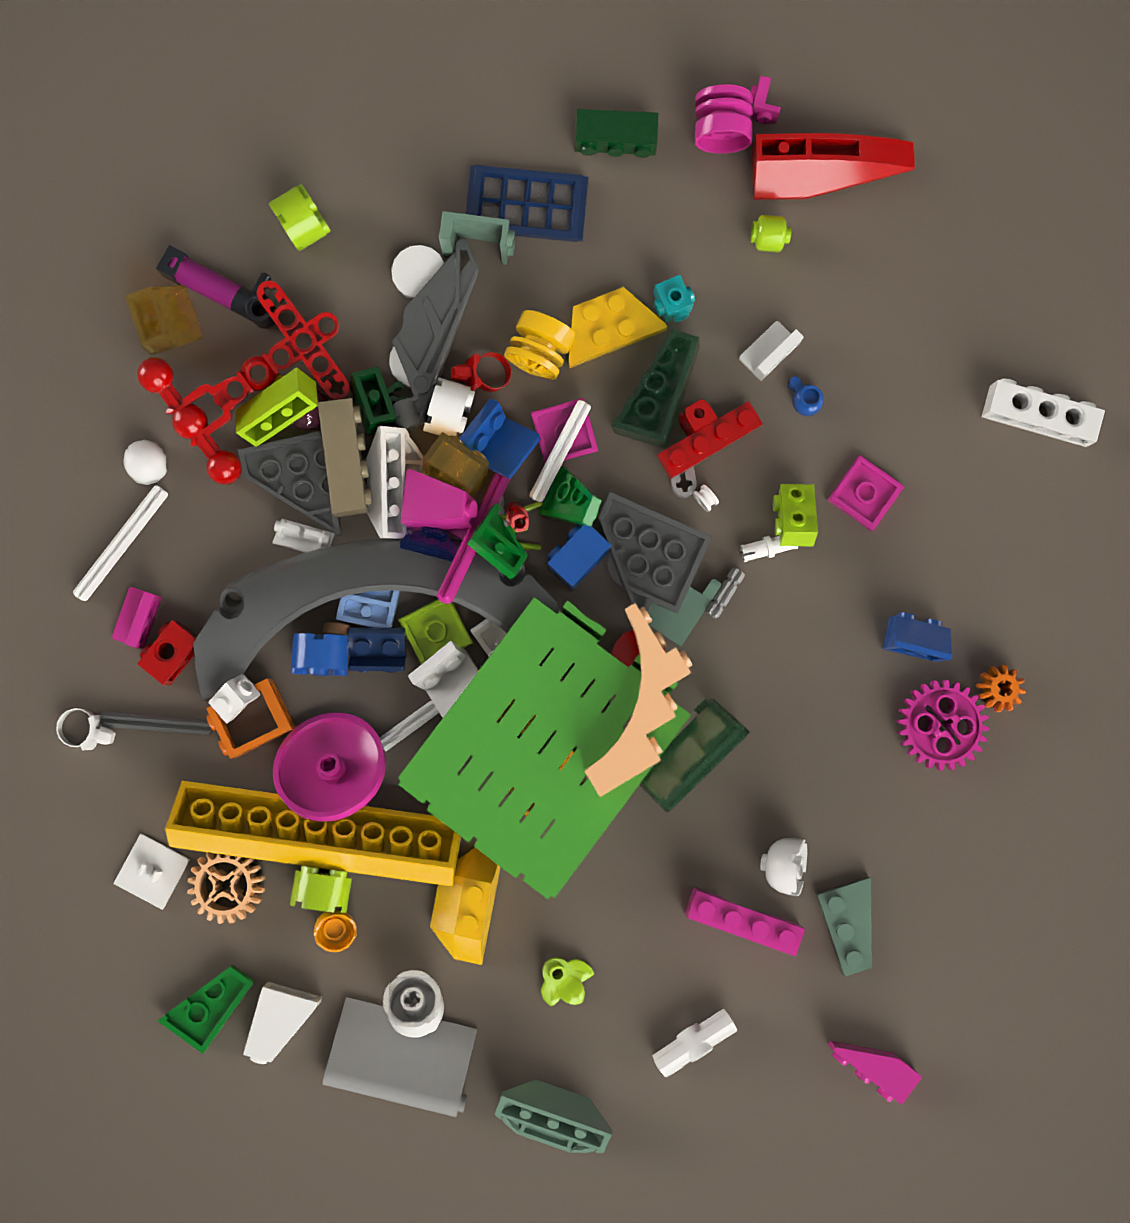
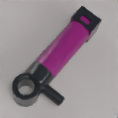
M168 246L156 267L164 278L179 286L181 284L252 321L259 328H270L275 324L267 312L263 316H256L257 310L263 307L257 297L258 286L262 282L270 281V275L264 272L261 273L251 291L190 259L186 253L175 247Z

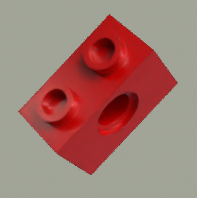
M172 620L170 623L166 622L157 633L159 637L153 644H148L139 655L141 659L137 663L138 666L162 685L171 686L195 656L193 643L198 636L181 622ZM172 644L175 650L174 655L167 659L164 655V649L167 645Z

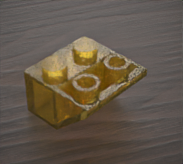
M151 286L125 295L141 346L151 356L203 338L185 286Z

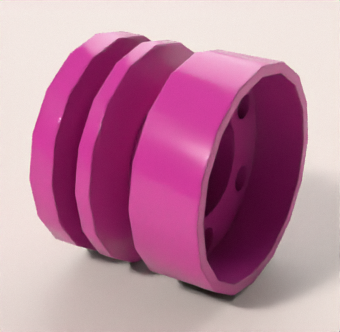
M721 84L704 88L696 94L695 117L698 121L695 124V145L698 149L710 153L726 154L744 150L751 145L752 122L750 117L752 115L753 95L750 90L742 86Z

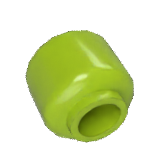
M761 215L757 221L752 223L750 242L754 243L755 248L759 251L780 252L784 247V243H790L792 228L787 227L786 219L782 216Z

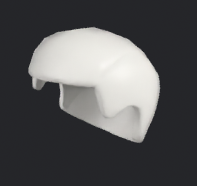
M149 440L136 441L125 450L124 467L128 475L136 483L144 485L157 483L166 474V455L156 442Z

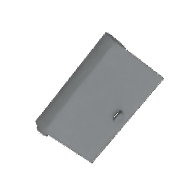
M346 997L325 1070L323 1085L456 1117L457 1112L463 1113L467 1095L462 1094L477 1029L441 1020L435 1031L420 1037H408L395 1031L387 1017L384 1006Z

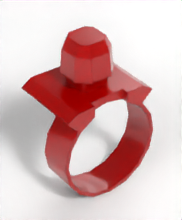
M495 352L485 353L481 357L475 353L466 359L464 364H458L451 368V378L453 380L465 382L466 386L471 387V391L480 388L490 393L497 392L509 383L512 373L507 359ZM482 357L495 358L502 364L506 374L502 387H488L478 377L476 369Z

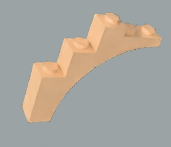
M636 603L625 609V613L635 632L640 651L641 682L639 696L631 720L619 740L604 757L585 770L600 797L661 761L658 756L662 752L654 737L648 739L646 734L676 717L673 711L677 709V706L669 694L663 696L661 691L691 673L689 667L692 666V663L684 650L679 653L674 648L665 653L663 648L667 647L664 639L659 632H652L648 623L652 622L649 614L644 607L639 609Z

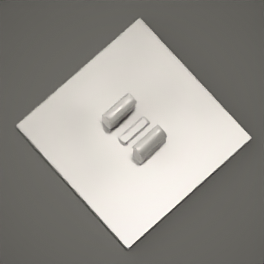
M141 833L113 884L163 910L190 859Z

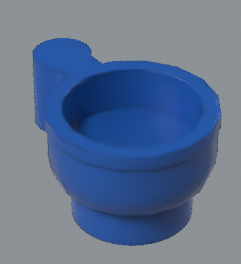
M797 376L790 379L788 388L795 392L792 399L795 410L804 416H813L818 413L824 402L822 391L814 385H803Z

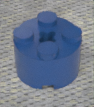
M312 633L293 634L291 674L307 675L309 670V674H312V676H329V671H331V676H347L348 636L333 634L314 635Z

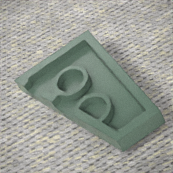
M868 876L816 893L842 974L846 977L872 968L871 877Z

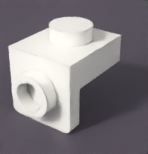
M485 619L471 629V632L488 657L507 634L488 619Z
M241 674L226 682L208 703L227 724L248 703L257 699L260 696V692L245 675Z

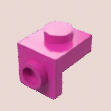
M760 76L758 86L752 85L753 106L750 118L756 119L761 124H775L781 108L765 104L771 78Z

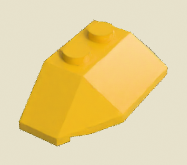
M476 847L457 859L453 886L438 884L430 927L454 959L482 965L500 866Z

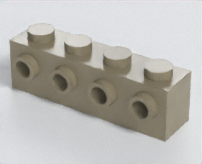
M352 398L318 402L332 514L335 517L369 513L368 505H373L371 488H366L365 478L369 477L367 460H362L361 450H366L364 434L359 433L358 423L362 422L360 406H355Z

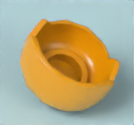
M335 909L334 912L325 911L317 918L313 932L316 944L322 947V949L330 952H340L348 948L357 935V928L350 914L347 912L341 913L340 909Z

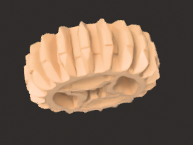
M206 852L207 859L200 857L197 860L200 867L194 866L191 868V872L197 877H190L187 881L195 885L194 888L189 889L187 892L190 895L196 894L197 898L193 899L191 904L196 905L200 903L201 907L197 912L202 914L207 910V920L209 921L216 915L219 924H222L226 917L230 924L234 923L236 915L240 920H243L247 917L246 911L252 913L256 910L253 903L259 904L262 901V898L255 894L265 891L264 886L258 885V882L265 880V876L256 875V872L262 868L261 865L252 867L251 863L255 860L253 858L245 860L244 857ZM219 862H228L236 865L237 868L231 873H226L222 869L218 870L214 865ZM208 874L213 884V890L210 894H208L206 888ZM243 875H245L247 880L245 896L243 895L244 891L240 887V879ZM234 877L230 881L231 885L228 886L231 888L220 892L223 889L222 884H224L222 881ZM222 897H227L231 901L235 900L239 905L224 907L215 902Z

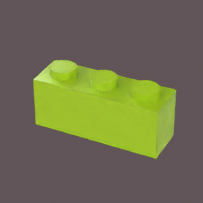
M296 367L236 409V433L255 447L259 446L318 406L316 382Z

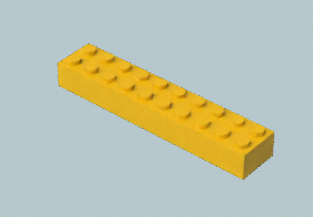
M189 781L181 782L165 827L169 847L453 886L461 842L459 834L433 815L364 806L345 818L333 821H314L294 813L283 802L279 794Z

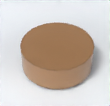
M327 622L323 624L322 635L348 636V631L351 627L342 623Z

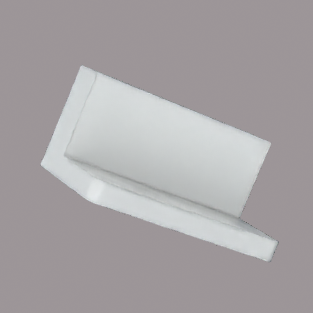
M775 321L740 355L739 360L762 381L800 344L804 336L797 329L791 334L779 321Z

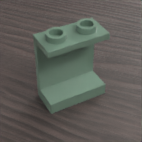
M442 212L439 241L443 257H450L455 252L457 237L500 243L502 264L508 265L509 256H514L515 251L514 230H510L509 220Z

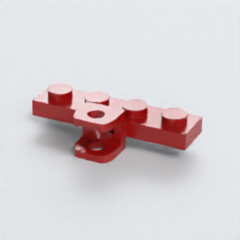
M701 399L688 406L678 417L679 424L687 437L660 452L657 458L669 478L673 479L761 427L763 423L749 401L718 419L711 406Z

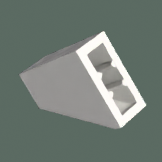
M271 982L266 983L262 987L243 1055L249 1056L251 1061L259 1064L272 1062L321 1003L322 996Z

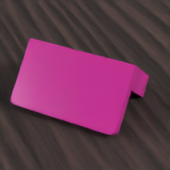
M130 587L112 634V639L135 648L144 649L162 597Z

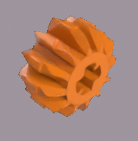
M1000 665L998 669L995 666H991L988 670L989 674L985 672L980 674L984 683H977L975 686L983 689V692L978 694V699L987 698L984 703L986 708L993 706L995 712H1002L1003 708L1006 711L1013 710V703H1022L1018 694H1025L1027 691L1019 688V684H1022L1025 680L1023 678L1015 679L1018 672L1016 669L1008 671L1007 665ZM998 684H1003L1001 689L1004 693H998L1000 691L999 686H997Z

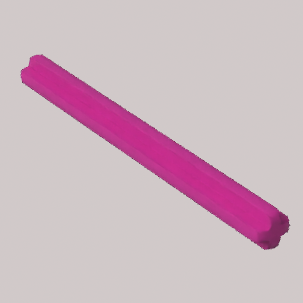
M496 472L478 508L474 528H468L437 593L440 602L452 603L476 553L467 543L490 507L495 503L499 504L510 479Z

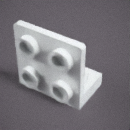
M450 641L410 673L408 677L414 685L426 690L439 713L444 717L479 670L467 651Z

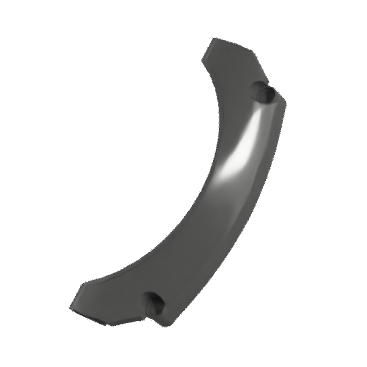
M409 537L408 539L378 538L348 542L316 549L281 560L230 582L220 596L221 608L214 610L193 643L195 667L203 701H210L226 682L241 674L244 675L245 670L259 650L286 624L325 602L352 594L386 590L410 591L437 596L463 540ZM477 552L453 599V602L481 614L506 633H508L534 597L556 614L559 613L556 598L531 572H525L524 563L517 575L509 579ZM229 592L238 593L241 596V600H232ZM553 647L546 655V657L542 660V662H545L547 658L550 656V654L553 652Z

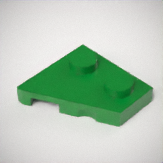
M495 503L490 507L467 545L506 577L512 579L517 575L528 555L517 541L510 525L505 526L499 515L501 508Z

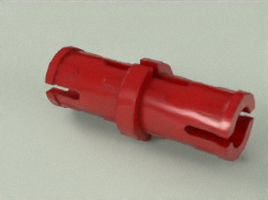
M510 502L505 509L506 520L512 528H515L516 532H523L529 526L528 512L518 502Z

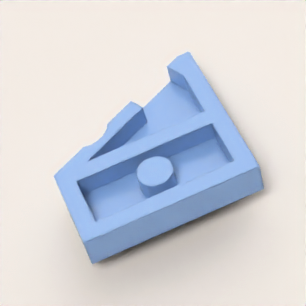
M369 591L341 597L336 620L372 628H392L400 591Z

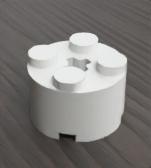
M438 377L427 413L429 416L423 431L456 440V437L460 438L464 433L467 418L463 417L464 412H470L475 391H471L469 386Z
M418 970L402 972L385 989L383 996L384 1010L396 1032L408 1037H420L437 1029L444 1013V1002L439 986L428 974ZM414 1000H418L419 1003L415 1007H410L413 1005Z

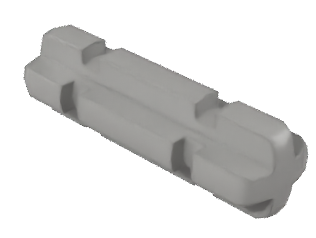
M734 567L726 576L728 579L723 581L713 597L714 601L710 602L706 608L708 615L716 619L721 615L724 610L723 606L728 604L738 588L736 585L740 584L745 576L741 570Z

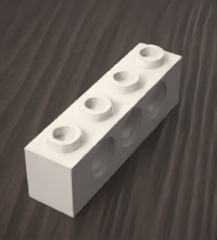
M1000 379L989 387L981 417L1088 447L1097 442L1105 410L1096 408V404L1091 402H1074L1070 400V397L1063 394L1050 395L1043 393V389L1039 387L1028 386L1026 388L1017 385V382L1014 380ZM1013 398L1021 402V409H1017L1013 405ZM1039 405L1047 409V417L1039 412ZM1066 413L1072 415L1074 424H1070L1066 420Z

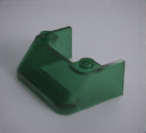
M705 698L694 709L697 713L694 719L674 737L659 757L661 761L653 765L639 784L666 813L673 809L750 733L738 719L714 698L709 700Z

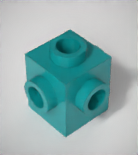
M681 275L656 284L654 287L653 295L656 300L653 301L657 314L659 316L663 315L666 323L671 320L679 322L689 316L693 302H695V297L690 286H685Z

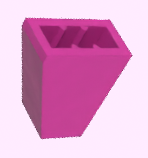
M407 470L401 514L402 524L413 532L474 528L478 506L470 495L461 489L415 470Z

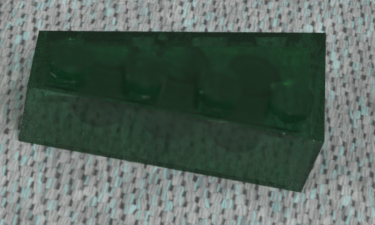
M672 329L653 359L650 368L644 373L636 390L629 397L622 412L611 425L614 434L666 449L700 348L699 337Z

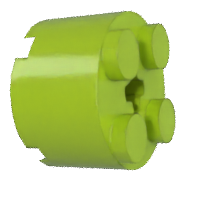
M302 184L293 187L268 203L299 252L331 232Z
M302 865L301 870H295L290 906L295 907L296 901L302 902L301 908L334 912L336 906L342 907L341 913H346L352 878L347 877L346 871L330 869V874L319 873V868Z

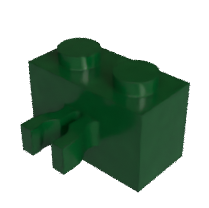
M379 366L352 373L349 387L356 406H360L366 435L375 434L379 426L393 427L397 416L392 404L407 399V395L403 397L393 396L394 392L402 390V381L386 388Z

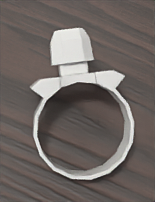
M73 708L64 712L60 716L56 727L58 738L64 744L70 747H81L82 750H92L96 747L97 743L112 744L116 733L112 729L101 725L102 715H94L93 712L80 708ZM76 710H82L90 716L88 718L90 724L89 735L80 745L68 742L62 731L66 716Z

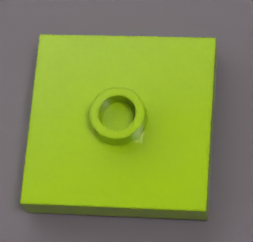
M437 599L398 619L402 628H405L406 636L421 665L450 641L462 648L474 644L453 603L447 604Z

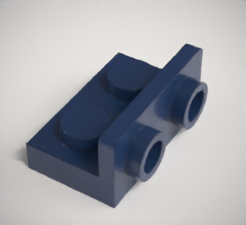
M349 628V671L362 673L386 671L394 673L405 670L407 659L405 628Z

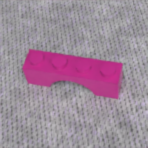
M693 887L685 910V915L689 919L795 957L805 931L800 924L775 915L752 910L696 887Z

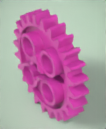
M937 680L931 681L930 688L926 684H921V693L916 690L910 691L914 698L913 700L903 699L904 703L908 706L907 709H898V712L904 715V719L896 720V723L903 725L904 729L897 731V734L905 735L906 737L900 744L902 746L910 745L906 753L907 755L917 753L916 763H921L926 759V768H932L936 764V769L943 771L946 764L948 770H955V762L960 767H965L964 758L974 761L975 757L972 751L982 752L983 750L978 745V742H987L988 740L981 735L982 731L990 730L989 727L982 725V721L989 719V716L980 715V711L985 708V705L975 704L979 698L978 695L968 697L969 687L959 691V682H954L951 687L948 680H942L940 686ZM942 698H945L949 703V708L945 713L941 712L938 706ZM927 705L930 707L934 716L926 710ZM921 716L926 717L928 720V727L924 731H921L917 724ZM961 719L967 723V731L964 734L959 733L957 730V724ZM938 720H946L944 724L946 730H939L941 723ZM951 734L959 740L958 745L955 744ZM942 737L945 739L947 746L940 753L936 748V742Z

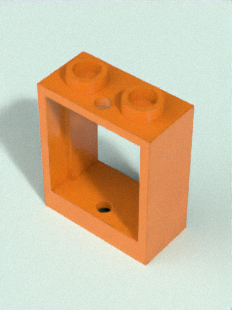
M267 678L255 684L254 687L262 693L278 728L238 748L224 720L212 706L206 708L209 713L206 716L208 724L213 731L217 730L221 739L218 741L222 753L225 756L228 755L230 759L238 758L296 728L273 679Z

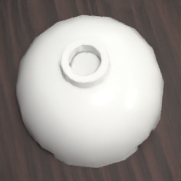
M783 838L777 840L770 847L768 854L762 855L761 871H766L767 882L780 893L792 896H799L801 894L804 881L799 879H801L803 872H806L807 844L804 843V839Z

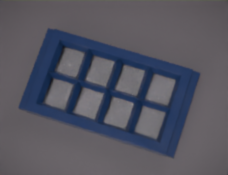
M470 166L465 214L507 219L510 223V230H514V236L583 242L589 177L576 174L492 166Z

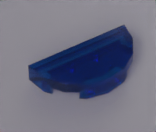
M422 527L420 531H415L411 534L407 533L400 542V548L451 562L455 558V545L448 538L446 532L437 528Z

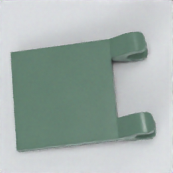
M712 579L703 594L689 587L678 614L652 603L648 611L652 622L648 623V625L682 646L721 587V583L716 579Z

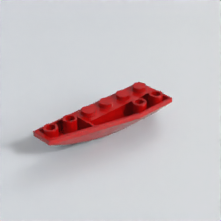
M836 133L756 134L751 148L753 200L808 199L915 169L914 142L893 138Z

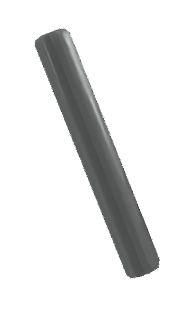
M103 712L101 716V725L104 727L210 735L213 731L205 719Z

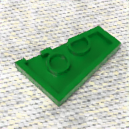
M561 465L538 514L548 519L591 527L598 515V509L602 500L568 468Z
M231 965L157 1021L204 1054L252 987L255 980L236 966Z

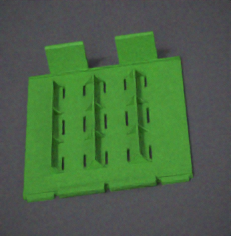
M534 597L398 778L401 782L398 785L423 804L426 800L429 801L431 804L427 811L466 841L470 842L473 836L478 840L474 847L513 877L517 878L520 873L524 874L523 881L549 899L550 896L554 898L557 896L653 765L601 797L589 778H587L582 786L579 785L587 775L585 770L604 757L619 740L625 730L622 728L634 712L641 682L640 654L628 668L598 645L606 632L604 627L589 619L569 601L563 606V612L559 611L556 614ZM553 647V652L550 654V656L547 658L542 666H539V664L542 662V660L546 657V655ZM574 663V667L571 669V671L568 673L565 679L562 682H560L561 678L564 676V674L567 672L570 666ZM595 679L596 681L593 683V685L590 687V689L587 691L584 697H580L582 693L585 691V689L588 687V685L591 683V681ZM675 682L661 691L663 696L666 694L670 695L678 683ZM615 694V699L612 701V703L609 705L606 711L602 713L601 711L604 709V707ZM515 699L516 701L513 703V705L510 707V709L498 723L497 720L500 718V716L503 714V712L506 710V708L509 706L512 700ZM676 703L677 709L673 711L676 717L646 734L648 739L654 737L662 752L658 754L659 757L691 716L690 713ZM535 714V715H536L535 719L532 721V723L529 725V727L526 729V731L523 733V735L520 737V739L517 738L518 735L521 733V731L524 729V727L527 725V723L530 721V719H531V718L533 717V715ZM556 730L557 733L554 735V737L551 739V741L548 743V745L545 747L542 753L538 754L540 749L543 747V745L546 743V741L549 739L552 733ZM577 746L578 748L576 749V751L573 753V755L570 757V759L567 761L564 767L560 770L559 767L562 765V763L565 761V759L568 757V755L571 753L574 747ZM473 756V758L470 760V762L467 764V766L464 768L461 774H457L463 767V765L466 763V761L469 759V757ZM491 771L494 772L492 776L489 778V780L486 782V784L483 786V788L479 791V787L482 785V783L485 781V779L488 777ZM512 787L515 788L509 795V797L506 799V801L503 803V805L500 807L499 804L510 791V789ZM532 803H534V807L531 809V811L528 813V815L521 823L520 819L523 817V815L526 813V811L529 809ZM555 819L556 821L554 822V824L551 826V828L548 830L545 836L541 838L540 836L543 834V832L546 830V828L549 826L552 820Z

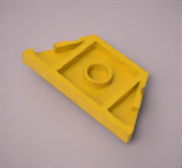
M624 287L573 306L571 329L575 333V338L569 350L568 365L572 368L666 331L667 325Z

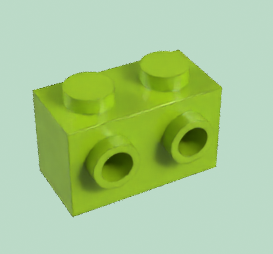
M781 484L778 495L773 497V511H778V518L775 519L774 529L775 535L780 536V546H814L818 534L814 484Z

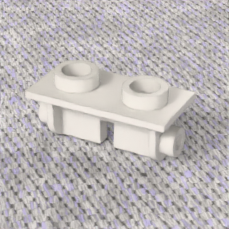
M281 519V521L277 520L275 523L274 531H276L272 543L306 553L331 546L335 534Z

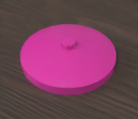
M327 713L315 716L298 725L280 745L273 764V780L276 791L283 802L294 813L303 818L314 821H333L345 818L364 807L380 788L386 771L385 748L376 731L366 721L357 716L346 713Z

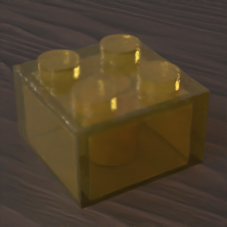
M442 432L423 457L422 474L461 489L474 499L486 482L489 462L482 453L476 450L471 451L463 446V442L456 436H448Z

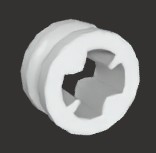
M703 484L699 492L695 491L693 493V497L704 510L709 512L711 505H717L719 500Z

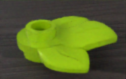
M561 957L548 959L542 968L544 983L541 987V994L544 1001L549 1006L555 1005L560 998L571 1005L581 1004L585 997L582 982L594 975L592 968L580 959L569 961ZM555 969H561V973L559 975H552Z

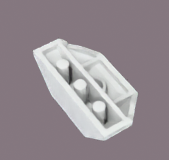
M379 426L366 459L369 468L367 488H371L373 505H368L369 513L367 514L380 538L408 539L413 532L401 523L406 472L412 469L426 475V460L409 437L410 434L406 428Z

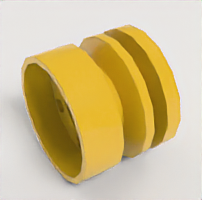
M525 310L522 312L516 326V331L522 337H511V346L506 348L504 356L515 366L531 375L551 380L557 379L559 375L557 367H562L564 363L563 358L557 353L566 354L569 352L575 338V333L567 325L553 317L537 311Z

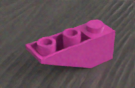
M835 1041L828 1043L834 1051L832 1056L843 1066H846L848 1063L857 1069L854 1074L866 1084H869L870 1081L875 1083L879 1087L877 1092L890 1103L895 1099L902 1105L922 1079V1076L893 1052Z

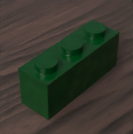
M577 109L575 152H581L583 155L607 153L614 157L622 156L623 154H634L639 158L656 155L658 113Z

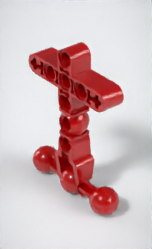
M273 281L262 282L258 286L257 297L285 338L275 344L269 350L268 355L264 352L262 356L248 358L243 363L241 370L236 372L238 376L229 377L214 386L203 384L182 398L172 384L174 379L173 370L164 359L150 357L144 360L137 370V380L140 386L146 391L158 393L168 406L165 414L173 415L172 426L175 432L180 437L191 439L190 446H198L208 459L206 471L209 477L215 483L221 485H229L240 477L242 472L241 461L234 452L221 450L210 434L232 420V410L248 397L249 392L254 394L255 391H263L275 382L276 376L281 375L279 371H285L302 360L331 399H344L349 393L347 379L322 346L338 334L339 321L337 317L332 313L322 312L306 323L282 288ZM268 288L271 291L277 290L275 297L281 305L274 313L271 311V309L276 308L270 299H263L266 296L265 290ZM290 311L295 315V321L292 325L285 326L280 323L279 317L282 312ZM324 318L331 319L335 324L334 330L330 333H323L319 329V322ZM301 334H307L312 339V344L307 349H300L296 345V339ZM285 350L288 352L289 360L285 365H277L274 362L273 356L276 351ZM323 357L328 361L329 366L325 372H317L313 369V361L316 358ZM255 366H262L266 370V377L262 381H254L251 377V371ZM333 369L337 372L336 375L332 376L337 383H344L342 387L344 393L341 395L337 392L332 394L329 391L332 385L328 379L325 383L321 381V378L328 376ZM233 382H240L243 386V393L239 397H232L228 392V387ZM207 393L214 397V403L220 406L224 412L221 417L208 425V417L205 411L199 406L192 404Z

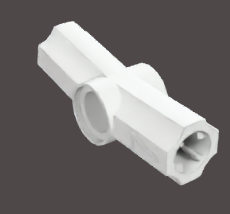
M722 1009L699 1025L696 1023L676 1036V1040L652 1055L659 1071L664 1077H668L683 1068L690 1061L695 1062L712 1051L713 1046L737 1032V1029L725 1009Z

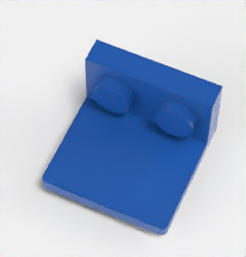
M490 398L458 441L467 458L511 479L540 441L541 437L538 433L506 418L500 403Z

